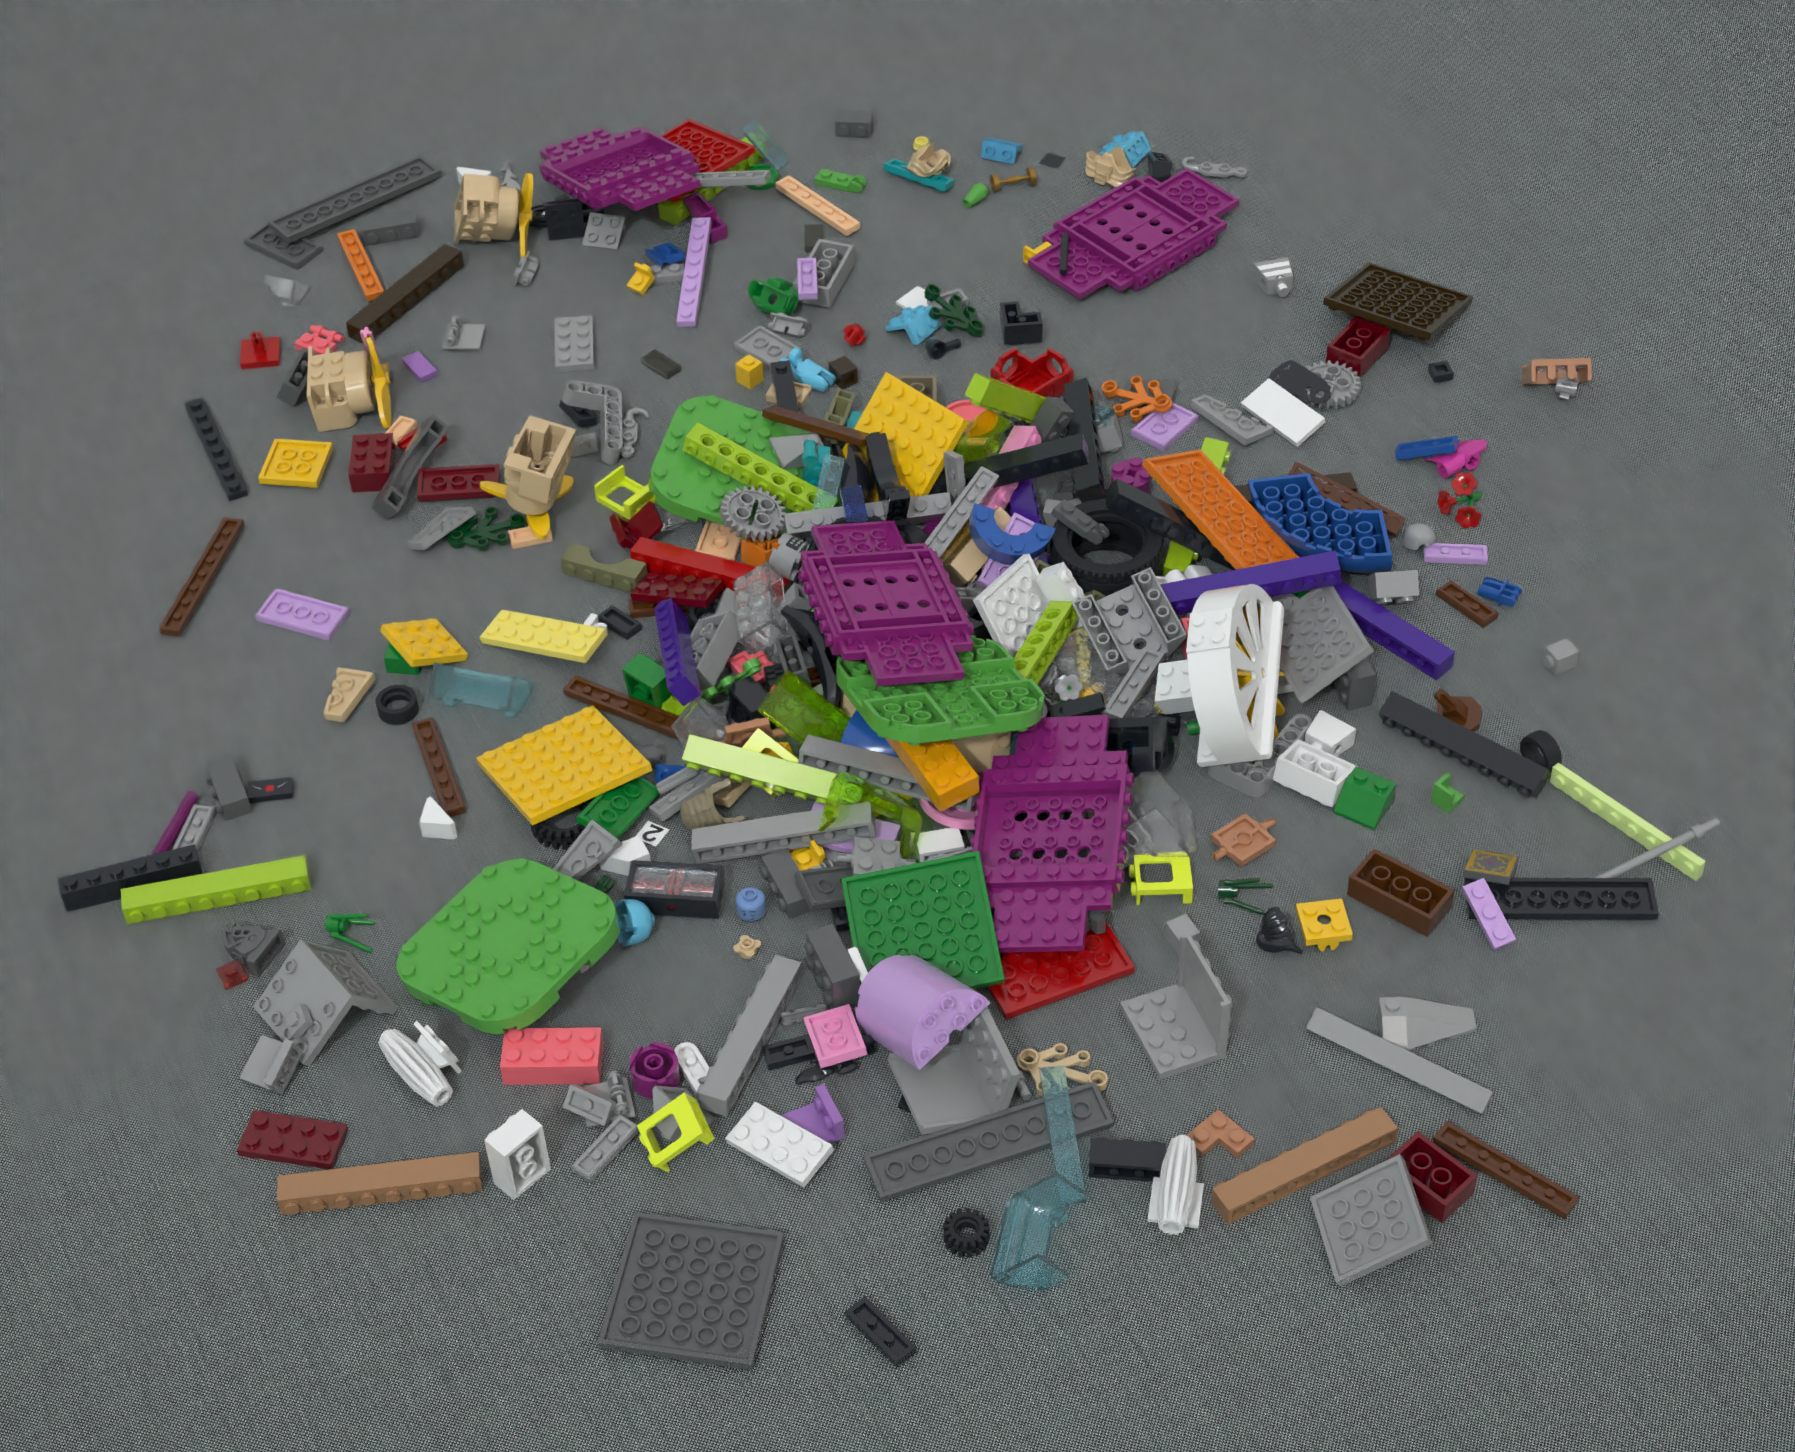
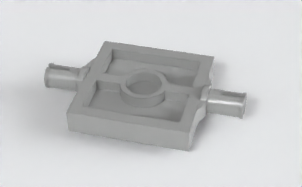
M854 837L851 854L837 853V862L850 863L853 869V876L915 864L916 861L915 859H903L900 854V841Z

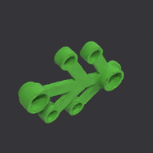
M755 657L742 664L744 671L735 677L729 675L723 678L717 687L712 686L701 691L699 701L693 705L710 704L711 698L722 693L728 696V687L748 676L754 680L753 675L761 671L759 659Z

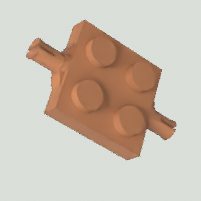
M768 717L757 718L752 721L725 726V737L717 742L742 748L758 728L772 739L786 736V731L784 727L772 730Z
M1245 813L1211 834V841L1220 849L1211 853L1212 859L1217 862L1222 857L1228 856L1240 867L1246 865L1276 846V839L1267 831L1276 825L1275 820L1269 817L1267 820L1259 823Z

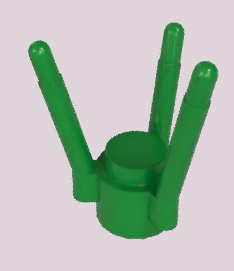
M332 913L327 916L325 929L327 932H331V938L340 939L356 948L372 953V949L341 935L343 932H347L349 924L374 925L375 921L360 919L367 918L368 915L366 913Z

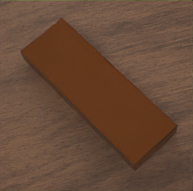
M1451 580L1436 590V596L1482 628L1498 619V612Z

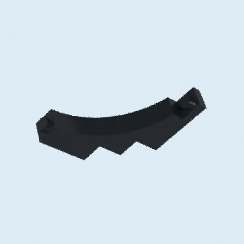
M870 433L865 437V448L873 487L877 489L879 501H882L885 520L906 519L911 498L910 492L901 484L897 476L886 433Z

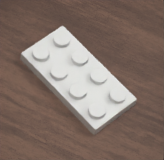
M754 1102L725 1138L727 1144L802 1187L808 1184L834 1151L830 1143L757 1102Z

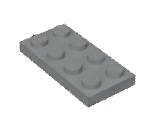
M592 315L554 318L556 372L593 370L594 339Z

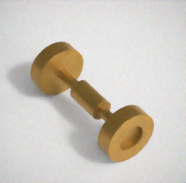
M1033 167L1026 169V176H1011L1000 181L997 174L990 175L993 193L1000 192V184H1014L1027 179L1030 186L1036 185V172Z

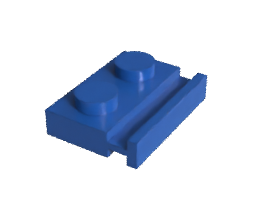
M670 242L655 246L653 250L645 249L646 256L659 266H663L662 263L669 265L677 264L680 260L685 259L684 252Z

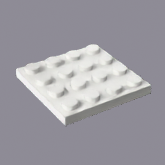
M1023 554L973 600L993 641L1002 645L1013 658L1049 604V600L1036 582L1040 574L1030 554Z

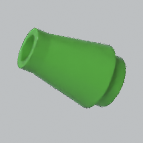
M982 183L974 184L962 200L963 205L970 208L987 197L988 189Z

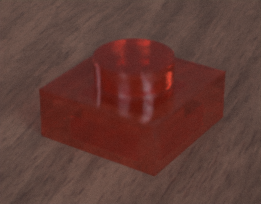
M238 959L216 968L217 975L226 990L248 981L247 975Z

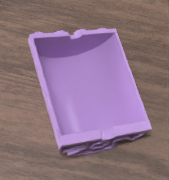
M894 955L879 962L866 975L858 990L860 996L855 1012L857 1022L863 1033L870 1035L875 1041L920 1070L950 1042L949 1035L953 1030L962 1031L990 1002L980 993L918 956Z

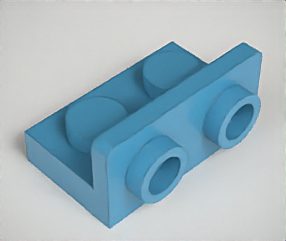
M989 137L983 140L981 158L1014 164L1016 154L1022 151L1023 144Z

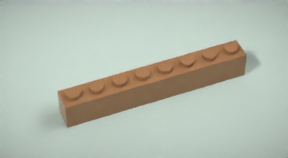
M1382 1107L1373 1111L1368 1110L1362 1116L1352 1121L1348 1120L1334 1130H1327L1319 1137L1311 1141H1304L1298 1147L1290 1151H1284L1270 1161H1263L1257 1167L1247 1172H1240L1231 1180L1218 1183L1212 1188L1211 1204L1225 1223L1229 1225L1396 1143L1398 1127Z
M479 1152L277 1176V1203L281 1215H295L303 1212H320L328 1209H345L353 1206H370L378 1203H395L403 1200H420L427 1197H446L452 1194H471L483 1191L482 1165Z

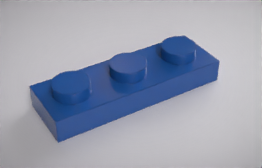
M1458 436L1398 444L1395 451L1396 460H1411L1414 457L1420 456L1428 458L1435 454H1452L1457 450L1459 444Z

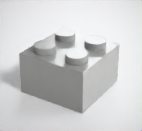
M1418 570L1378 572L1367 577L1369 599L1379 605H1386L1391 603L1392 600H1396L1397 604L1409 603L1414 601L1413 598L1419 596Z

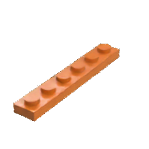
M355 229L337 233L338 241L367 302L376 299L384 290Z

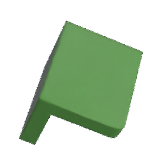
M1446 773L1434 783L1431 798L1433 804L1447 813H1450L1461 804L1464 795L1450 787L1451 774Z

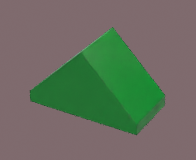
M389 643L384 656L387 673L420 674L419 667H411L393 645Z

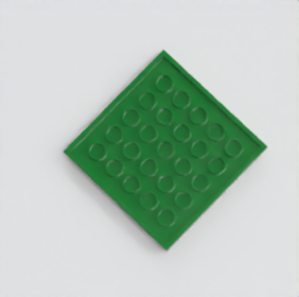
M979 851L841 878L853 947L858 949L868 973L874 966L888 957L894 955H915L972 989L1005 983Z

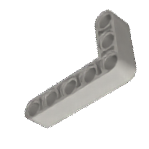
M568 380L564 388L562 401L569 406L600 411L601 459L607 464H616L623 445L621 391L613 386Z
M1296 714L1273 740L1271 758L1257 760L1254 765L1249 762L1207 766V774L1209 777L1254 798L1262 797L1275 782L1272 779L1278 757L1298 739L1305 742L1306 731L1312 723L1311 718L1306 714Z

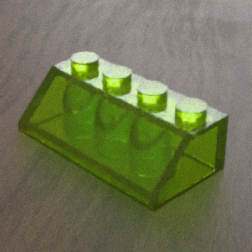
M789 670L775 681L757 710L801 745H803L808 735L841 743L844 731L851 719Z

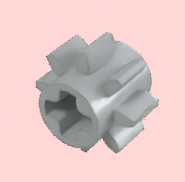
M1564 375V379L1558 378L1555 393H1560L1559 398L1569 400L1570 396L1575 397L1578 382L1574 381V378L1568 379Z

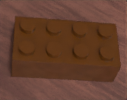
M1373 848L1349 876L1347 895L1428 937L1451 910L1455 890Z

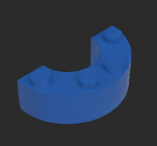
M974 503L969 517L970 533L979 550L990 559L1009 565L1015 563L1020 555L1030 554L1032 560L1040 556L1047 548L1056 529L1035 522L1032 529L1026 534L1010 535L1002 531L996 524L994 518L995 509Z

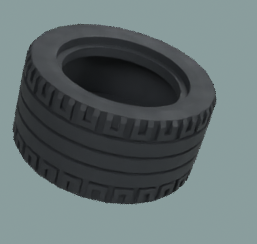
M1105 499L1087 501L1075 506L1094 521L1104 524L1110 530V535L1105 539L1103 538L1100 544H1093V542L1083 538L1058 519L1053 526L1056 529L1050 540V566L1064 562L1072 572L1077 584L1082 588L1083 593L1096 590L1105 596L1111 595L1133 585L1131 576L1151 567L1155 576H1162L1164 536L1107 509ZM1095 550H1116L1126 553L1133 558L1117 564H1099L1085 560L1080 556ZM1126 609L1118 610L1117 614L1126 613Z

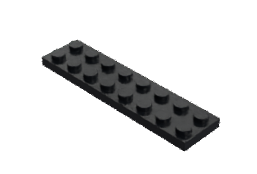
M1464 878L1463 884L1465 886L1477 880ZM1512 878L1509 885L1486 881L1505 919L1658 920L1659 916L1652 878ZM1466 899L1468 919H1477Z

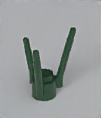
M1260 878L1220 880L1218 898L1224 899V904H1232L1263 915L1264 910L1233 900V897H1238V889L1273 888L1274 885L1272 883H1257L1260 882Z

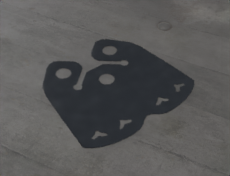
M1293 360L1279 365L1268 377L1290 394L1298 395L1299 400L1303 403L1308 399L1307 387L1311 388L1310 398L1313 403H1322L1331 398L1327 382ZM1318 391H1323L1324 396L1318 398L1316 397V393Z

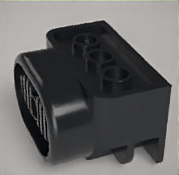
M1156 717L1110 719L1106 751H1127V765L1130 773L1134 774V779H1143V776L1159 774L1170 765L1175 747L1173 738L1167 730V719Z

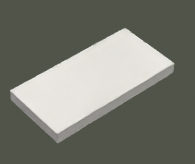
M1269 378L1241 402V406L1266 425L1273 426L1274 431L1296 447L1325 423L1323 416Z

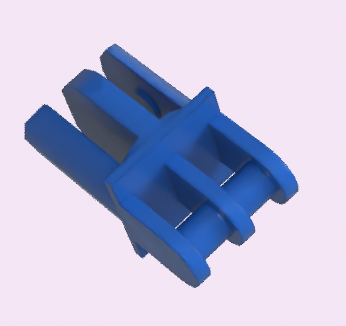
M1486 576L1477 594L1498 602L1497 607L1500 604L1513 607L1522 593V589L1517 585L1508 583V578L1506 582Z

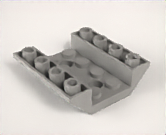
M1151 567L1132 575L1133 585L1095 601L1092 594L1072 602L1107 673L1127 674L1143 650L1135 648V645L1139 642L1145 643L1147 648L1163 653L1166 658L1187 637ZM1120 609L1128 610L1126 615L1120 616L1117 614Z

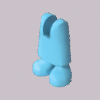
M797 347L791 350L788 359L783 357L780 360H790L793 380L795 382L810 385L812 389L824 392L828 389V386H831L836 381L835 375L811 359L803 361V352Z

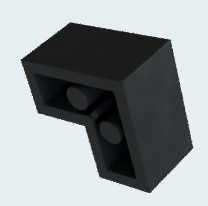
M1019 301L1000 302V323L1004 345L1042 342L1043 323L1041 312L1021 313Z

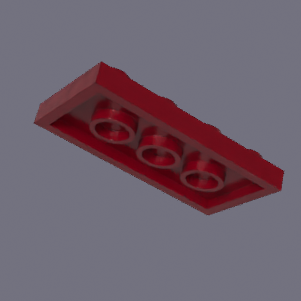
M499 464L419 469L418 501L498 497L482 490L480 482L500 483Z
M651 572L632 590L630 596L631 601L660 603L672 597L677 605L707 608L724 588L723 580L714 579L713 577L699 578L692 575L678 576L676 574L667 575Z
M253 1110L237 1148L238 1156L330 1170L334 1168L347 1135L348 1127L347 1124Z

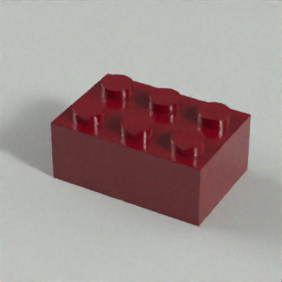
M1356 316L1327 346L1326 364L1328 360L1332 364L1338 361L1340 366L1345 363L1346 369L1352 367V372L1357 371V376L1361 377L1389 348L1391 329L1374 322H1367L1364 318Z
M393 433L353 435L348 472L352 493L382 490L395 468L396 447Z
M1418 1131L1388 1158L1391 1159L1399 1154L1404 1158L1420 1207L1441 1223L1450 1217L1475 1192L1478 1176Z

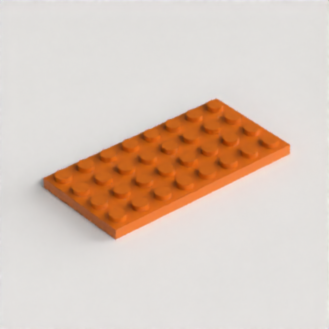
M1201 449L1146 458L1142 463L1147 473L1156 480L1161 489L1173 499V502L1183 510L1187 518L1192 520L1199 531L1209 539L1211 544L1218 549L1225 560L1236 570L1299 558Z

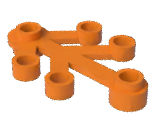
M1133 376L1130 380L1132 387L1136 389L1137 393L1119 389L1117 383L1113 380H1108L1102 384L1103 394L1107 398L1118 396L1131 400L1113 406V412L1116 413L1117 417H1122L1126 410L1142 404H1148V406L1143 408H1135L1130 411L1131 420L1138 422L1145 414L1153 411L1166 412L1172 407L1171 398L1166 394H1162L1159 381L1152 380L1148 383L1149 392L1154 393L1155 398L1147 395L1141 376Z

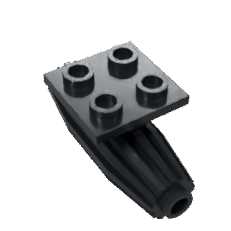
M578 199L542 203L532 206L531 210H535V221H529V226L547 227L549 241L584 237V223L588 222L590 212L605 214L604 207L595 210Z

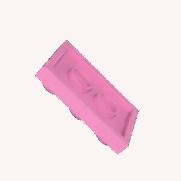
M849 1004L803 1017L820 1068L833 1066L867 1055L866 1046Z

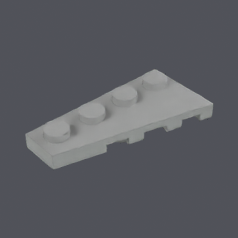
M1206 394L1191 400V408L1243 445H1248L1273 434V426L1268 424L1265 427L1259 424L1260 420L1254 417L1251 419L1242 416V411L1226 408L1227 404Z

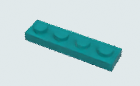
M895 158L884 163V170L890 172V174L905 177L909 181L920 182L921 185L934 187L938 191L944 192L954 186L955 179L941 174L918 177L906 168L909 163Z

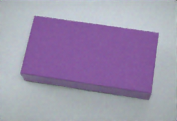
M419 351L402 358V363L420 383L438 376L437 370Z

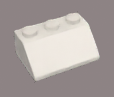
M1298 739L1278 757L1272 780L1280 783L1282 786L1296 790L1304 796L1311 797L1323 805L1333 807L1337 803L1346 779L1356 765Z

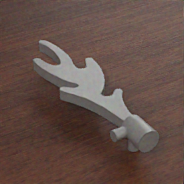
M505 162L501 172L505 171L506 176L501 186L515 187L520 193L521 188L515 181L517 179L516 176L511 172L510 162Z

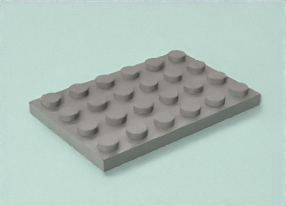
M1334 586L1312 589L1284 610L1280 668L1301 703L1312 698L1317 692L1330 685L1335 679L1374 652Z

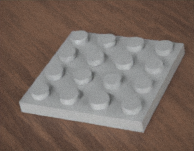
M1400 1154L1310 1197L1335 1282L1340 1287L1432 1244L1405 1160Z

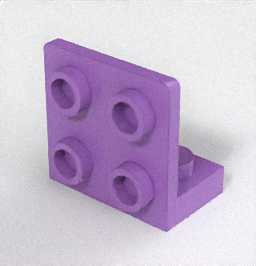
M824 1084L815 1087L816 1097L813 1098L812 1104L781 1115L828 1143L845 1138L844 1120Z

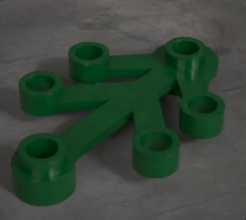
M934 284L927 285L924 291L925 298L931 302L936 301L946 309L942 310L932 307L928 313L932 319L937 320L940 316L948 318L943 324V328L947 331H953L954 328L966 330L973 337L982 336L984 325L976 319L975 308L966 306L963 312L962 298L959 295L953 294L948 303L939 296L941 289Z
M487 507L485 509V517L475 530L469 531L472 525L478 523L477 514L465 521L459 530L451 532L447 540L451 547L455 549L468 545L477 548L479 551H486L489 548V541L496 542L501 546L509 543L506 532L494 534V532L508 528L513 530L526 527L525 520L520 514H513L508 521L489 526L492 520L497 518L498 514L495 507Z

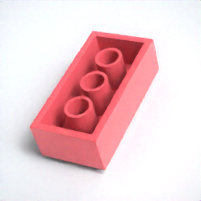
M601 1027L505 1029L500 1062L503 1085L600 1083L604 1051Z

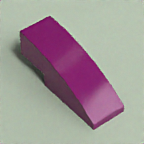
M699 192L683 198V202L692 218L711 217L712 224L709 238L711 244L728 238L727 226L717 217V210Z

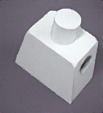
M1320 710L1306 731L1305 742L1337 757L1354 745L1356 728Z

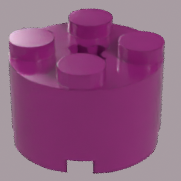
M1133 457L1130 460L1121 461L1112 466L1111 484L1117 478L1150 495L1152 477L1142 466V459Z
M653 1042L650 1043V1046L644 1048L640 1046L632 1053L629 1064L633 1090L642 1097L653 1099L652 1089L654 1086H679V1062L672 1047L664 1043Z

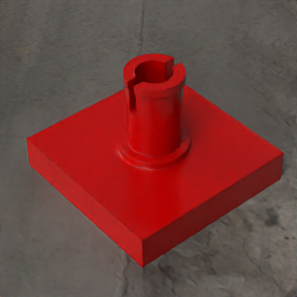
M254 331L250 334L251 339L241 340V370L280 366L281 342L279 336L263 338L262 332L257 331L258 337H256V332Z

